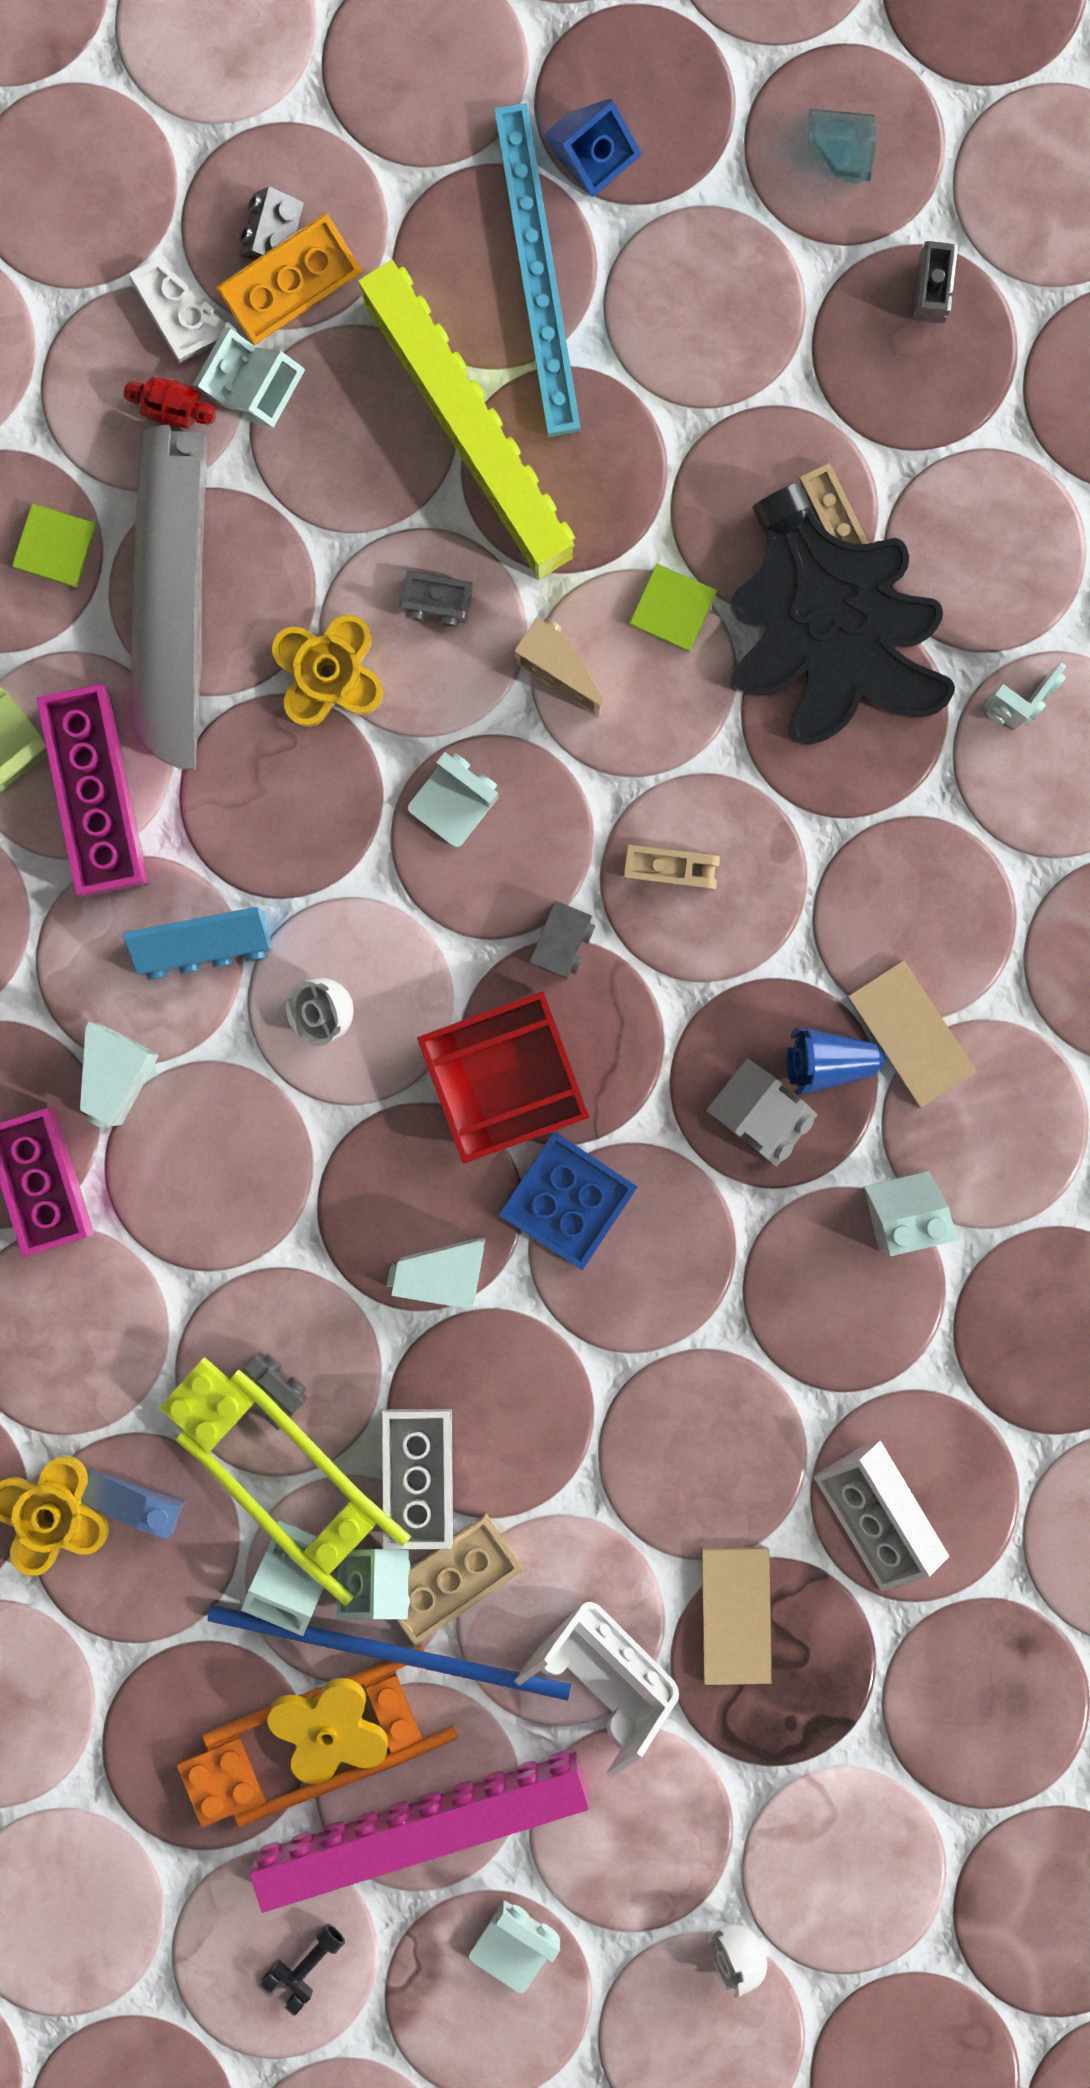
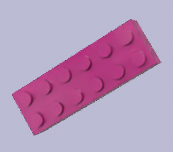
M103 684L36 697L76 895L87 898L149 885L110 691Z

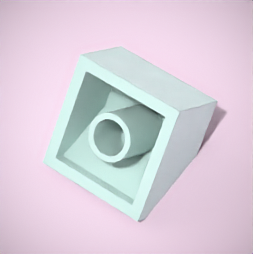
M352 1550L337 1566V1581L353 1594L354 1598L347 1606H344L337 1600L336 1619H408L410 1603L408 1596L409 1550Z

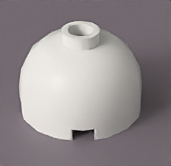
M311 978L300 982L291 989L290 992H294L291 999L286 1003L288 1021L298 1037L303 1035L310 1041L308 1044L312 1046H323L346 1033L353 1020L354 1008L348 991L340 983L329 978Z
M733 1923L721 1926L708 1933L709 1946L715 1944L717 1949V1957L712 1956L713 1963L728 1992L735 1989L733 1997L738 1998L758 1987L766 1976V1957L770 1956L765 1939L762 1936L757 1937L753 1930L748 1927Z

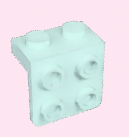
M1060 662L1045 676L1028 701L1002 684L989 696L982 706L988 711L986 713L987 716L997 724L1003 725L1005 723L1013 730L1022 723L1027 726L1031 720L1034 721L1045 707L1046 704L1041 700L1043 698L1047 699L1051 693L1054 694L1066 677L1061 673L1066 668V665Z
M444 752L436 762L437 769L410 802L408 810L414 817L452 846L461 847L499 796L498 792L494 790L497 785L482 773L477 777L468 770L470 764L457 753H454L451 757Z
M503 1900L471 1949L469 1958L474 1964L516 1992L524 1993L545 1961L548 1959L553 1963L560 1952V1937L548 1925L540 1924L532 1919L521 1907L511 1905Z

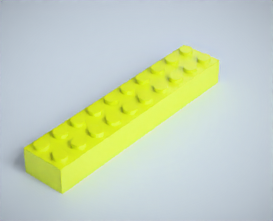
M393 259L358 280L363 304L538 580L572 560L574 547L572 540L575 539L573 532L565 521L561 524L559 523L554 513L557 511V508L551 497L547 493L544 495L540 493L537 486L539 480L529 464L524 467L518 456L521 454L520 449L511 436L507 439L501 429L503 423L494 408L490 410L486 408L483 401L485 395L475 379L471 382L469 381L465 372L467 369L465 362L457 351L453 354L447 344L449 338L440 323L433 324L429 315L431 310L423 296H415L411 287L413 281L403 266L398 269Z

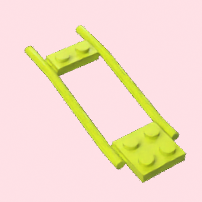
M204 1357L159 1407L162 1412L183 1429L175 1441L208 1470L295 1563L344 1606L350 1603L354 1595L334 1579L330 1573L377 1524L401 1546L410 1539L411 1536L366 1497L280 1407L239 1369L229 1379ZM254 1402L350 1500L304 1551L209 1453Z

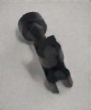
M325 1924L317 1933L318 1944L293 1971L282 1961L278 1960L261 1980L260 1986L268 1993L280 1981L284 1982L294 1992L284 2007L293 2016L302 2009L312 1996L313 1990L302 1980L328 1952L336 1954L345 1944L343 1935L330 1924Z

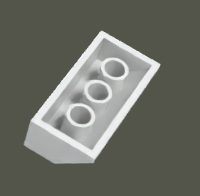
M881 1441L853 1451L813 1476L881 1591L930 1577L949 1558L947 1551Z

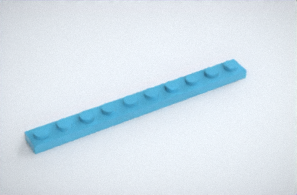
M527 103L494 108L547 435L552 437L581 432Z

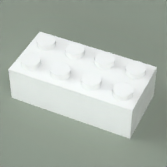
M452 1409L384 1410L382 1412L383 1512L411 1537L401 1546L383 1530V1550L451 1549L453 1546Z

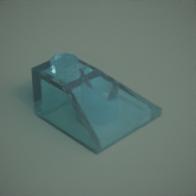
M809 109V143L834 175L849 183L871 181L877 145L875 115Z

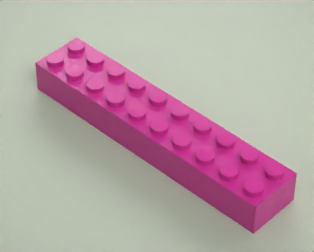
M560 1751L550 1755L548 1761L536 1764V1761H528L517 1766L516 1771L504 1774V1771L493 1772L487 1775L484 1781L472 1784L471 1781H465L455 1785L452 1788L453 1791L443 1794H440L439 1791L430 1792L420 1798L421 1801L408 1804L407 1801L398 1802L388 1808L389 1811L377 1815L375 1811L367 1812L358 1816L355 1822L345 1825L343 1821L335 1822L324 1828L325 1831L312 1835L310 1831L303 1832L294 1836L291 1842L282 1845L279 1842H272L260 1848V1852H257L250 1871L251 1881L261 1913L589 1810L588 1788L577 1753L568 1754V1751Z

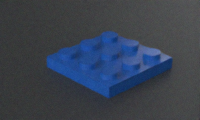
M554 1131L503 1207L499 1216L583 1270L638 1186Z

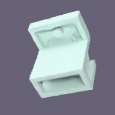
M224 327L192 386L224 408L249 413L248 421L257 425L274 428L306 369L282 351L255 347L231 328Z
M278 1521V1525L303 1551L316 1538V1536L304 1532L295 1526ZM271 1538L241 1610L304 1636L324 1587L295 1563Z

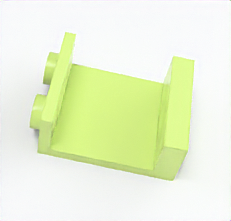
M0 686V791L3 792L45 759L48 754L43 736L6 690Z

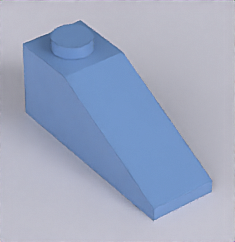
M90 1469L88 1472V1483L81 1502L135 1529L169 1539L175 1532L185 1500Z

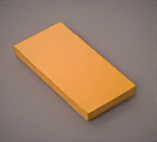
M324 212L215 288L251 344L255 346L363 271L327 212Z

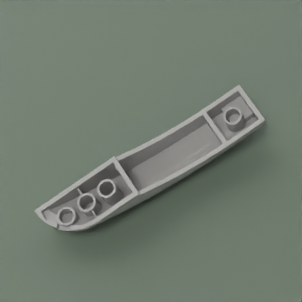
M159 425L146 429L141 435L132 599V717L141 741L158 759L176 768L196 771L203 650L202 568L208 441L205 432L171 431L170 425Z

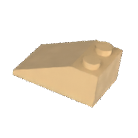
M536 617L514 651L515 663L599 716L603 709L604 699L568 639L561 633L563 628L549 618H545L542 621Z

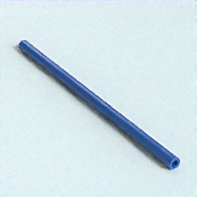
M211 1605L208 1613V1622L566 1701L569 1698L571 1684L533 1675L519 1686L515 1679L520 1672L311 1626H307L304 1636H301L249 1613Z

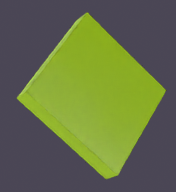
M32 503L12 567L78 588L97 529L96 523Z
M657 563L629 626L690 653L717 590Z

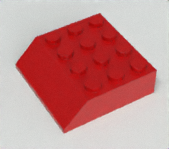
M544 991L417 1037L462 1164L590 1118Z

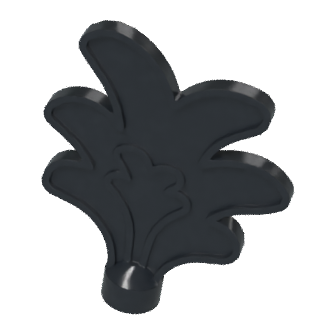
M800 482L784 487L754 504L752 509L763 531L766 533V555L759 571L734 593L730 602V610L735 618L744 625L752 627L766 625V628L757 644L735 667L731 675V683L734 689L749 696H768L785 689L806 671L804 693L788 726L789 734L793 741L804 746L822 742L841 731L855 714L861 697L883 712L905 718L927 717L938 713L946 707L955 692V685L951 678L913 662L896 650V648H910L927 640L937 630L943 617V609L939 601L933 598L905 595L890 589V586L901 579L908 569L909 553L905 543L898 538H891L874 543L855 544L836 538L827 532L816 519Z

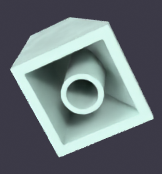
M88 1022L85 1028L80 1110L88 1114L86 1120L103 1129L105 1127L110 1128L111 1126L122 1125L159 1054L103 1024Z
M929 1171L863 1186L880 1252L888 1256H895L957 1241L949 1206Z
M478 1237L401 1257L397 1265L393 1264L390 1267L387 1287H393L392 1296L472 1310L486 1238Z

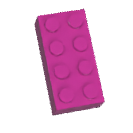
M45 1108L1 1122L0 1186L22 1257L95 1235L56 1109Z

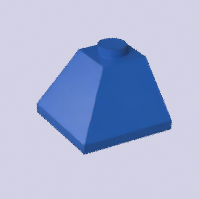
M612 99L568 112L544 133L560 163L591 197L595 196L642 155Z

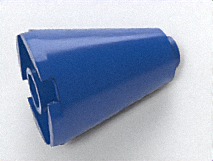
M795 1028L791 1032L790 1038H795L794 1047L787 1048V1073L790 1085L796 1084L798 1089L794 1090L797 1095H806L874 1077L877 1075L878 1070H881L883 1067V1053L881 1050H878L875 1043L808 1028Z

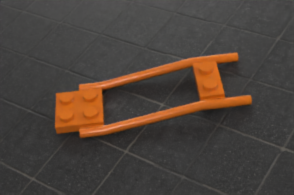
M422 1645L413 1648L416 1650L424 1651ZM383 1661L345 1677L357 1682L359 1685H365L380 1726L387 1734L391 1753L386 1755L383 1762L372 1768L354 1767L332 1776L325 1783L311 1784L266 1802L239 1733L266 1723L270 1707L202 1734L207 1750L177 1762V1768L201 1828L234 1814L240 1829L271 1814L402 1764L458 1739V1735L454 1726L422 1739L396 1674V1670L407 1665ZM324 1686L299 1696L303 1698L311 1696V1699L319 1696Z

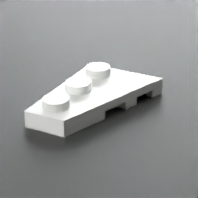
M159 259L129 273L132 285L178 364L214 347L224 327L231 328L237 333V329L229 322L226 323L207 302H202L188 289V285Z

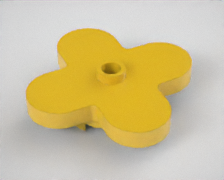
M342 615L333 620L323 636L319 637L304 628L296 626L285 628L276 635L272 644L273 657L283 670L295 677L284 697L286 714L295 724L302 727L316 726L326 718L334 705H339L355 715H367L374 712L382 703L384 691L380 679L372 671L361 665L372 644L370 629L363 619L355 615ZM326 667L334 668L335 673L332 676H323V670Z
M60 1456L50 1461L42 1470L37 1484L20 1477H9L0 1482V1522L15 1528L16 1535L10 1548V1558L13 1566L24 1575L38 1576L45 1573L55 1563L61 1548L79 1555H88L100 1549L108 1538L109 1525L105 1516L81 1502L88 1483V1474L82 1462L74 1457ZM46 1510L52 1512L54 1520L46 1517Z
M336 1678L327 1682L319 1696L311 1699V1696L303 1698L298 1695H284L272 1703L268 1714V1727L278 1738L296 1745L292 1754L291 1770L300 1781L307 1784H322L332 1778L340 1762H345L359 1768H372L379 1765L385 1759L388 1749L387 1734L378 1725L364 1720L362 1714L365 1708L366 1694L357 1682L347 1678Z

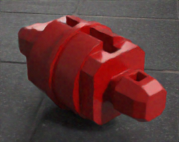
M152 377L145 385L144 383L132 381L128 382L124 387L123 397L127 401L136 405L141 403L140 415L162 425H170L178 429H189L195 421L196 423L209 425L213 424L216 419L217 408L204 401L199 403L200 391L193 389L192 386L179 383L178 380Z

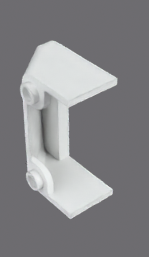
M587 1602L576 1609L541 1644L515 1679V1682L520 1686L540 1670L548 1676L555 1677L568 1668L613 1713L607 1723V1733L611 1741L620 1749L619 1754L606 1772L610 1777H613L642 1758L678 1701L679 1690L675 1681L599 1605Z

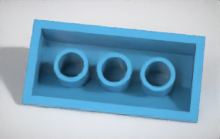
M259 907L124 932V938L136 973L141 976L146 975L147 980L167 977L166 971L179 969L180 974L200 971L199 965L212 963L213 968L233 964L232 958L245 956L246 961L266 958L265 952L273 951L266 913Z

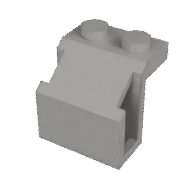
M748 1058L706 1110L718 1122L756 1149L776 1167L781 1161L790 1156L794 1144L801 1135L806 1134L811 1129L817 1116L803 1100L782 1086L780 1081Z

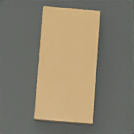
M904 960L847 996L919 1108L927 1105L977 1072Z
M487 1513L455 1534L451 1549H434L410 1566L408 1574V1596L410 1600L408 1619L395 1620L414 1647L524 1570V1566Z
M702 1548L704 1685L772 1684L769 1548Z

